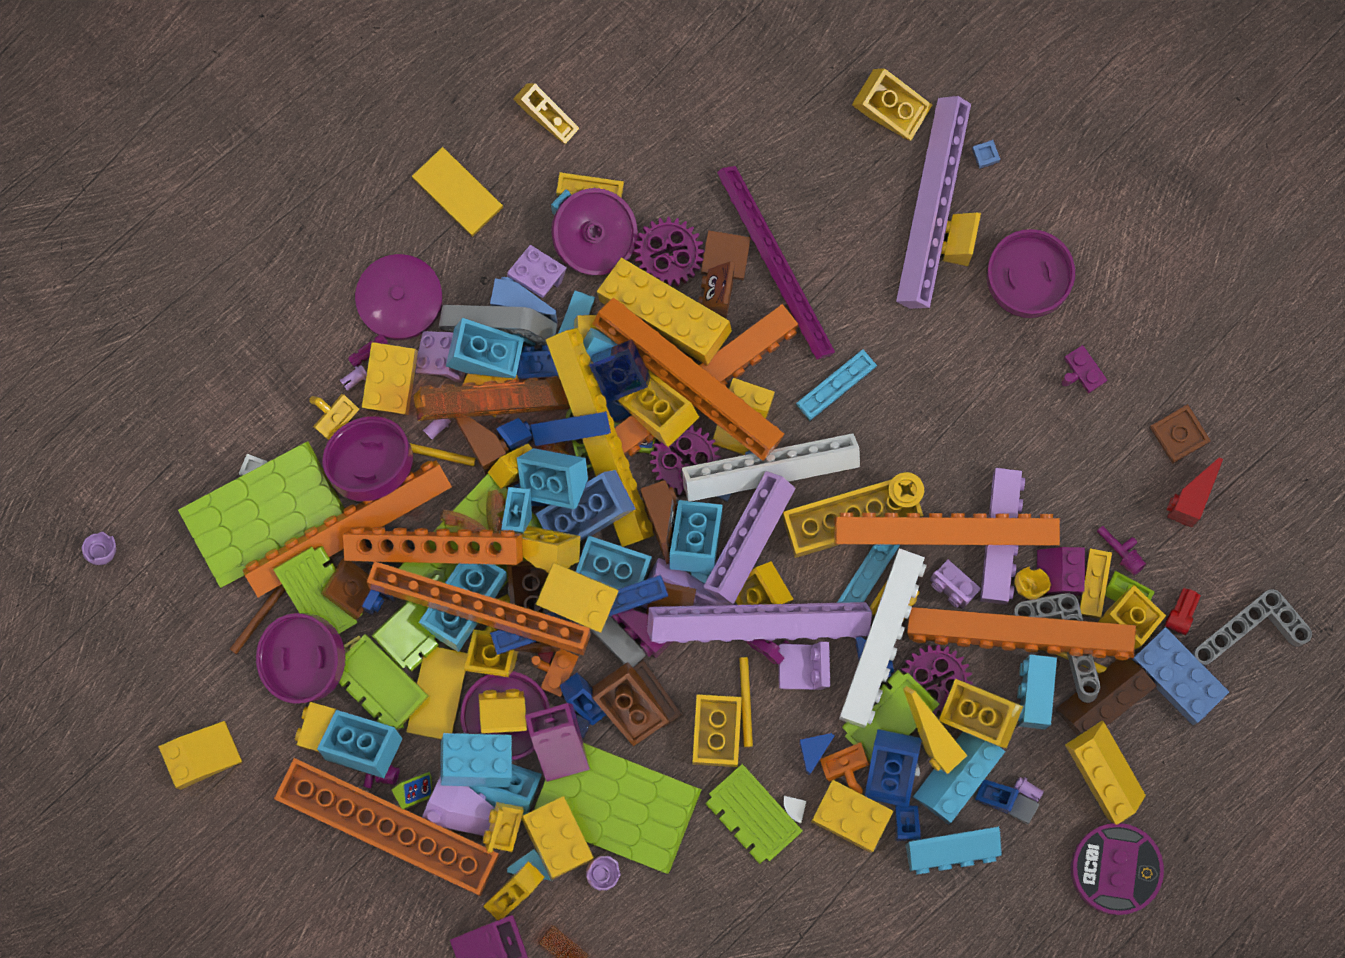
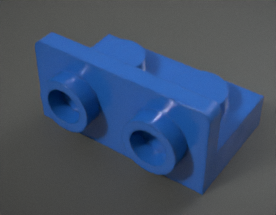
M547 344L542 345V348L535 349V345L522 346L517 369L518 379L559 376Z
M370 590L362 607L366 613L373 616L375 611H380L384 603L383 596L394 602L397 597Z

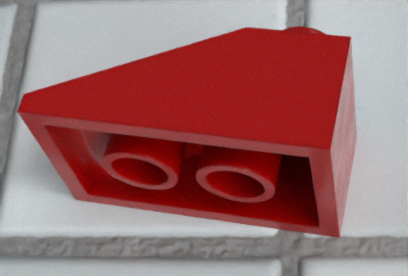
M1219 457L1183 488L1178 495L1174 494L1166 508L1169 511L1167 518L1189 527H1193L1200 520L1222 464V458Z

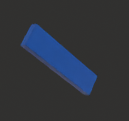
M607 411L531 424L535 446L611 433Z

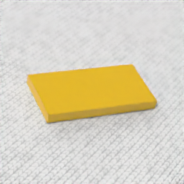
M443 147L412 175V179L472 237L503 208V205Z
M436 647L426 658L423 656L417 684L429 697L410 716L407 733L442 740L443 733H453L466 674L464 666L468 653Z

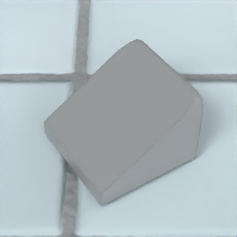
M1018 794L1011 812L1008 814L1025 824H1029L1040 804Z

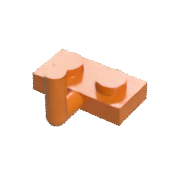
M561 649V651L556 652L551 664L542 661L538 656H534L532 658L533 666L547 672L541 689L561 698L563 693L560 685L571 677L579 656Z
M861 742L820 759L826 779L829 782L845 775L848 786L860 794L863 793V788L856 782L853 773L870 765L864 745Z

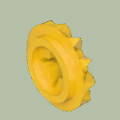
M900 473L889 484V497L894 504L902 508L913 507L923 498L924 485L921 479L913 473ZM912 483L910 489L912 495L906 494L901 498L902 489L900 487H907Z

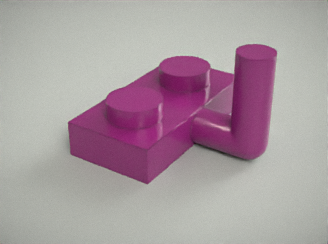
M1083 345L1064 357L1073 373H1067L1062 379L1063 386L1067 387L1079 380L1089 394L1108 381Z
M765 639L745 641L752 649L764 655L772 664L780 665L784 660V657L778 652L780 647L772 641L768 643ZM787 640L782 642V644H791Z

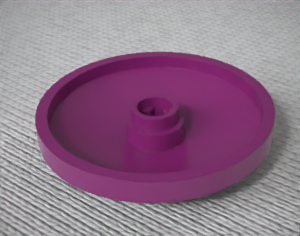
M589 188L570 195L561 203L554 215L551 233L555 250L568 267L581 274L597 276L610 273L621 258L628 261L635 249L634 244L637 241L638 230L631 208L620 196L605 189Z
M405 254L388 255L369 265L359 278L355 292L357 311L363 323L376 335L382 334L386 339L407 340L427 331L438 318L443 301L440 281L433 269L424 261Z

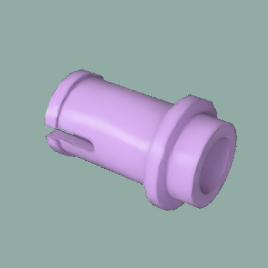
M362 365L359 367L355 366V370L340 379L343 385L351 380V382L344 386L347 391L363 379L366 381L367 372Z
M443 412L440 415L437 414V418L423 429L432 440L446 426L450 427L448 424L451 421Z
M1019 777L1013 787L1019 790V793L1035 802H1038L1044 790L1028 782L1026 777L1024 779Z

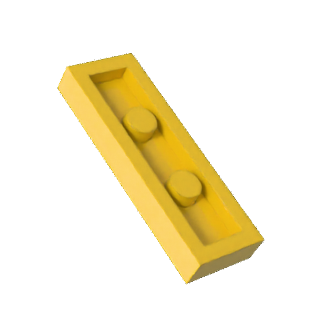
M560 172L556 194L560 196L566 189L571 194H574L584 189L600 188L611 191L622 198L624 181Z
M1089 549L1085 570V592L1081 595L1080 610L1084 616L1102 617L1112 552Z

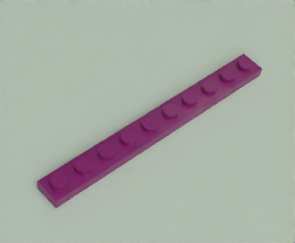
M732 166L720 169L717 173L721 183L726 188L731 202L735 205L741 217V221L745 224L752 241L760 252L761 258L770 271L771 277L775 280L782 297L790 308L792 316L797 321L801 333L810 346L811 352L817 360L830 357L835 353V350L737 167Z

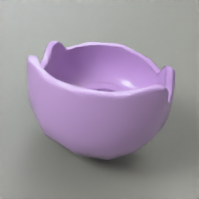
M104 532L91 534L84 540L82 545L84 558L94 565H104L110 562L116 553L114 537L108 536Z
M597 856L593 858L586 868V877L590 886L597 890H608L615 886L620 877L619 863L610 856Z

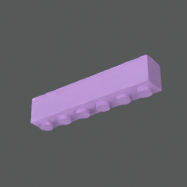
M995 468L988 518H996V514H1009V518H1017L1018 512H1022L1023 499H1019L1020 491H1024L1025 478H1022V471ZM1018 545L985 546L980 602L1006 605L1009 599H1013L1014 586L1010 585L1011 577H1015L1016 564H1013V555L1017 556Z
M767 471L762 477L703 587L717 599L734 604L796 489L785 478Z

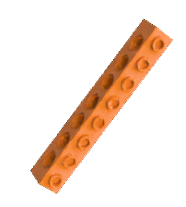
M363 527L350 528V531L343 534L344 561L517 565L523 561L522 534H515L514 530H503L501 533H493V530L487 529L480 530L479 533H471L470 529H460L458 532H450L449 529H437L436 532H428L426 528L415 529V532L407 531L406 528H395L393 531H385V528L377 527L372 528V531H364ZM365 539L371 542V549L366 546ZM387 539L393 543V549L387 546ZM408 540L414 543L415 549H411L408 546ZM429 540L436 544V550L429 546ZM451 541L457 543L458 550L452 549L450 545ZM472 541L479 544V551L472 547ZM494 542H498L501 545V551H497L494 548Z

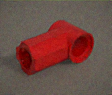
M1183 588L1164 627L1186 636L1193 622L1192 616L1201 595L1191 589Z

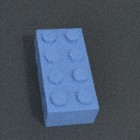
M616 470L603 472L586 483L577 508L570 509L549 505L536 513V516L543 529L580 536V542L588 538V535H594L636 508Z
M1166 627L1132 658L1157 685L1155 688L1192 725L1197 724L1229 693Z

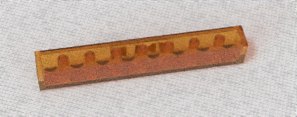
M558 376L548 377L546 380L539 381L538 378H529L525 382H517V379H511L499 384L496 381H487L483 385L469 382L455 387L454 384L442 385L441 388H433V386L428 385L420 387L413 395L417 421L566 410L571 408Z

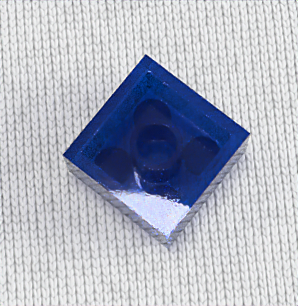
M632 339L593 354L589 363L608 403L647 388L651 377Z

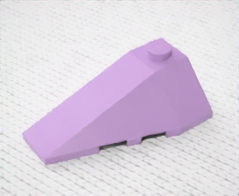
M660 558L657 559L647 578L650 579L661 575L665 583L695 588L696 594L693 606L734 605L717 599L703 588L705 584L686 571L670 569V563L666 564V561ZM648 604L642 605L641 607L647 609Z
M440 776L422 818L444 828L484 836L485 830H489L491 824L489 823L491 809L494 810L495 807L485 800L486 796L482 793L477 794L469 786H441Z

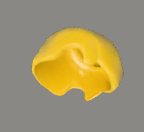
M1026 567L1015 575L1014 584L1017 592L1029 600L1038 599L1050 590L1051 582L1049 576L1040 568L1030 570V567Z

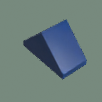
M832 733L799 741L805 772L808 775L811 774L835 735Z
M984 779L975 800L1008 814L1011 812L1019 790Z
M895 805V841L920 840L918 806L903 807Z

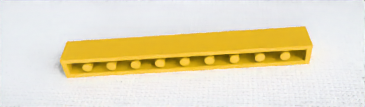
M578 328L545 339L574 417L607 411L611 433L582 438L595 475L598 476L603 472L616 470L636 508L613 523L621 546L624 547L654 536L652 524L645 512L644 502L638 493L637 483L631 474L629 461L624 455L622 442L617 436L613 418L607 409L606 399L600 390L599 380L593 371L591 358L586 352L581 333H579Z

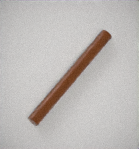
M282 584L276 587L229 650L237 655L284 593L285 588Z

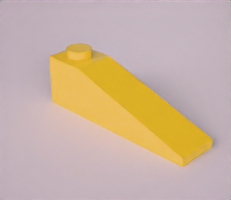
M906 686L903 690L925 752L931 758L929 763L936 771L942 770L948 774L967 755L916 691Z

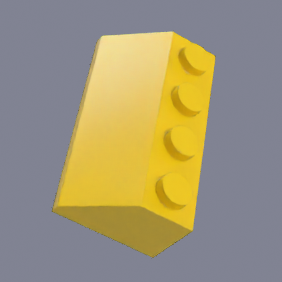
M1104 721L1099 722L1065 744L1108 820L1118 825L1136 813L1146 795Z

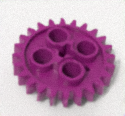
M667 217L666 223H663L662 219L659 218L657 225L651 221V229L644 226L643 232L645 234H638L637 237L641 241H635L634 245L639 249H635L633 254L639 255V257L634 262L641 263L640 269L645 270L662 282H666L667 285L671 286L672 282H674L678 287L680 280L685 284L688 282L687 275L694 278L693 270L699 271L700 267L696 263L703 262V259L699 256L704 254V250L698 249L702 246L703 241H696L699 233L692 234L693 226L689 229L685 228L687 225L686 221L680 225L679 218H676L674 223H671L670 217ZM678 235L682 242L678 244L672 242L671 236ZM656 240L661 244V247L654 249L651 247L650 242ZM684 246L687 247L686 250H684V249H682V250H677V249H679V248H681V247H684ZM666 248L669 251H673L671 256L668 253H664ZM662 254V255H659V256H657V257H655V258H651V257H650V255ZM677 256H685L687 263L680 264L677 261ZM664 261L667 268L659 269L656 266V262Z
M691 425L669 447L662 442L652 445L657 451L650 452V455L655 457V460H651L649 464L656 466V468L651 470V473L658 472L659 475L655 478V481L660 479L666 480L669 487L677 489V495H680L682 490H684L683 479L681 478L682 468L690 465L687 463L682 465V458L670 450L671 446L681 456L685 457L688 455V462L692 465H698L695 461V456L698 453H702L706 457L705 463L721 458V456L714 453L719 450V447H712L715 439L708 441L709 433L701 435V427L695 432L693 425ZM680 439H686L689 442L688 450L679 448L678 442ZM671 455L674 457L675 465L673 467L665 465V456Z
M939 644L936 645L934 651L930 645L927 646V652L919 648L920 655L917 656L915 653H912L913 661H905L909 667L901 669L904 673L908 672L916 681V671H925L927 674L926 680L924 682L917 681L921 686L932 681L933 675L937 678L950 671L954 672V675L940 681L939 687L934 684L925 689L926 691L933 690L937 694L936 700L940 705L933 711L935 716L937 711L941 715L950 692L945 687L948 680L955 681V679H958L968 684H973V682L967 680V677L971 676L972 673L965 672L969 664H961L964 657L962 656L957 659L955 657L957 654L956 650L951 654L948 653V646L941 651ZM938 660L945 661L947 668L944 672L937 671L935 663Z

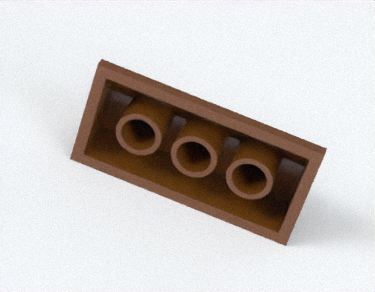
M522 561L517 565H507L510 604L543 614L552 612L536 605L548 576L546 570L535 567L529 561ZM538 641L514 649L515 651L529 653L561 651L558 647Z
M1117 659L1098 675L1100 690L1094 701L1090 703L1083 702L1076 692L1059 705L1056 710L1074 733L1079 736L1101 721H1104L1106 726H1108L1157 685L1143 668L1132 659ZM1090 686L1083 687L1087 693L1094 692V689Z

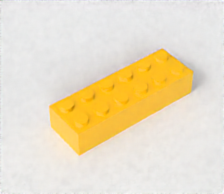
M623 258L618 261L597 290L601 303L606 305L614 297L678 349L705 365L710 363L732 332L729 320Z
M891 480L784 511L782 519L794 557L797 558L841 545L834 544V517H840V513H853V517H862V513H876V517H884V513H898V517H907V513H920V518H923L924 515L920 503L906 508L894 504L889 497L888 488ZM912 483L907 487H900L902 489L901 498L906 494L912 495L910 492Z

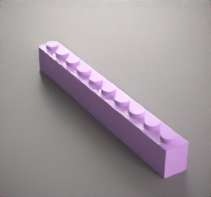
M959 96L938 98L896 300V302L909 309L930 308L971 108V104Z
M866 602L649 607L647 633L651 641L656 643H665L666 641H677L680 643L688 641L709 642L710 640L729 642L739 639L744 641H752L754 639L772 641L778 638H786L788 640H795L797 638L818 639L819 637H829L832 639L840 637L856 638L868 636L872 611Z

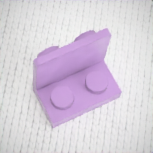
M530 245L508 271L507 276L543 298L553 285L558 288L562 283L567 267Z
M423 332L417 356L416 374L443 375L455 382H463L464 372L446 367L453 332Z
M949 560L936 570L930 578L931 586L939 593L944 592L949 597L948 601L956 608L960 606L964 609L981 590L976 583Z
M819 642L814 645H778L780 647L778 652L784 657V660L778 665L780 689L822 690L830 687L829 642Z

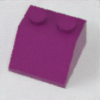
M1057 547L1037 550V569H1042L1049 576L1051 582L1050 590L1044 595L1070 593L1074 596H1081L1085 592V548Z

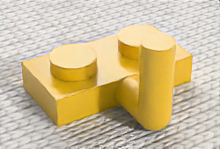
M341 394L331 407L319 397H310V403L316 405L325 413L313 427L328 441L359 410L344 394Z

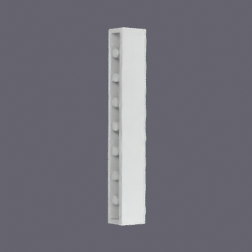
M848 434L774 449L764 461L753 453L683 467V488L688 502L757 488L766 471L782 476L789 482L860 467L859 445L854 434Z
M899 548L842 708L840 720L865 728L867 723H872L875 711H872L874 702L879 703L883 692L879 687L882 681L886 682L890 669L886 668L889 660H894L897 652L894 644L896 639L901 640L905 627L901 626L904 618L908 619L912 606L908 605L910 598H915L919 589V585H916L918 576L923 577L926 569V564H923L925 557Z

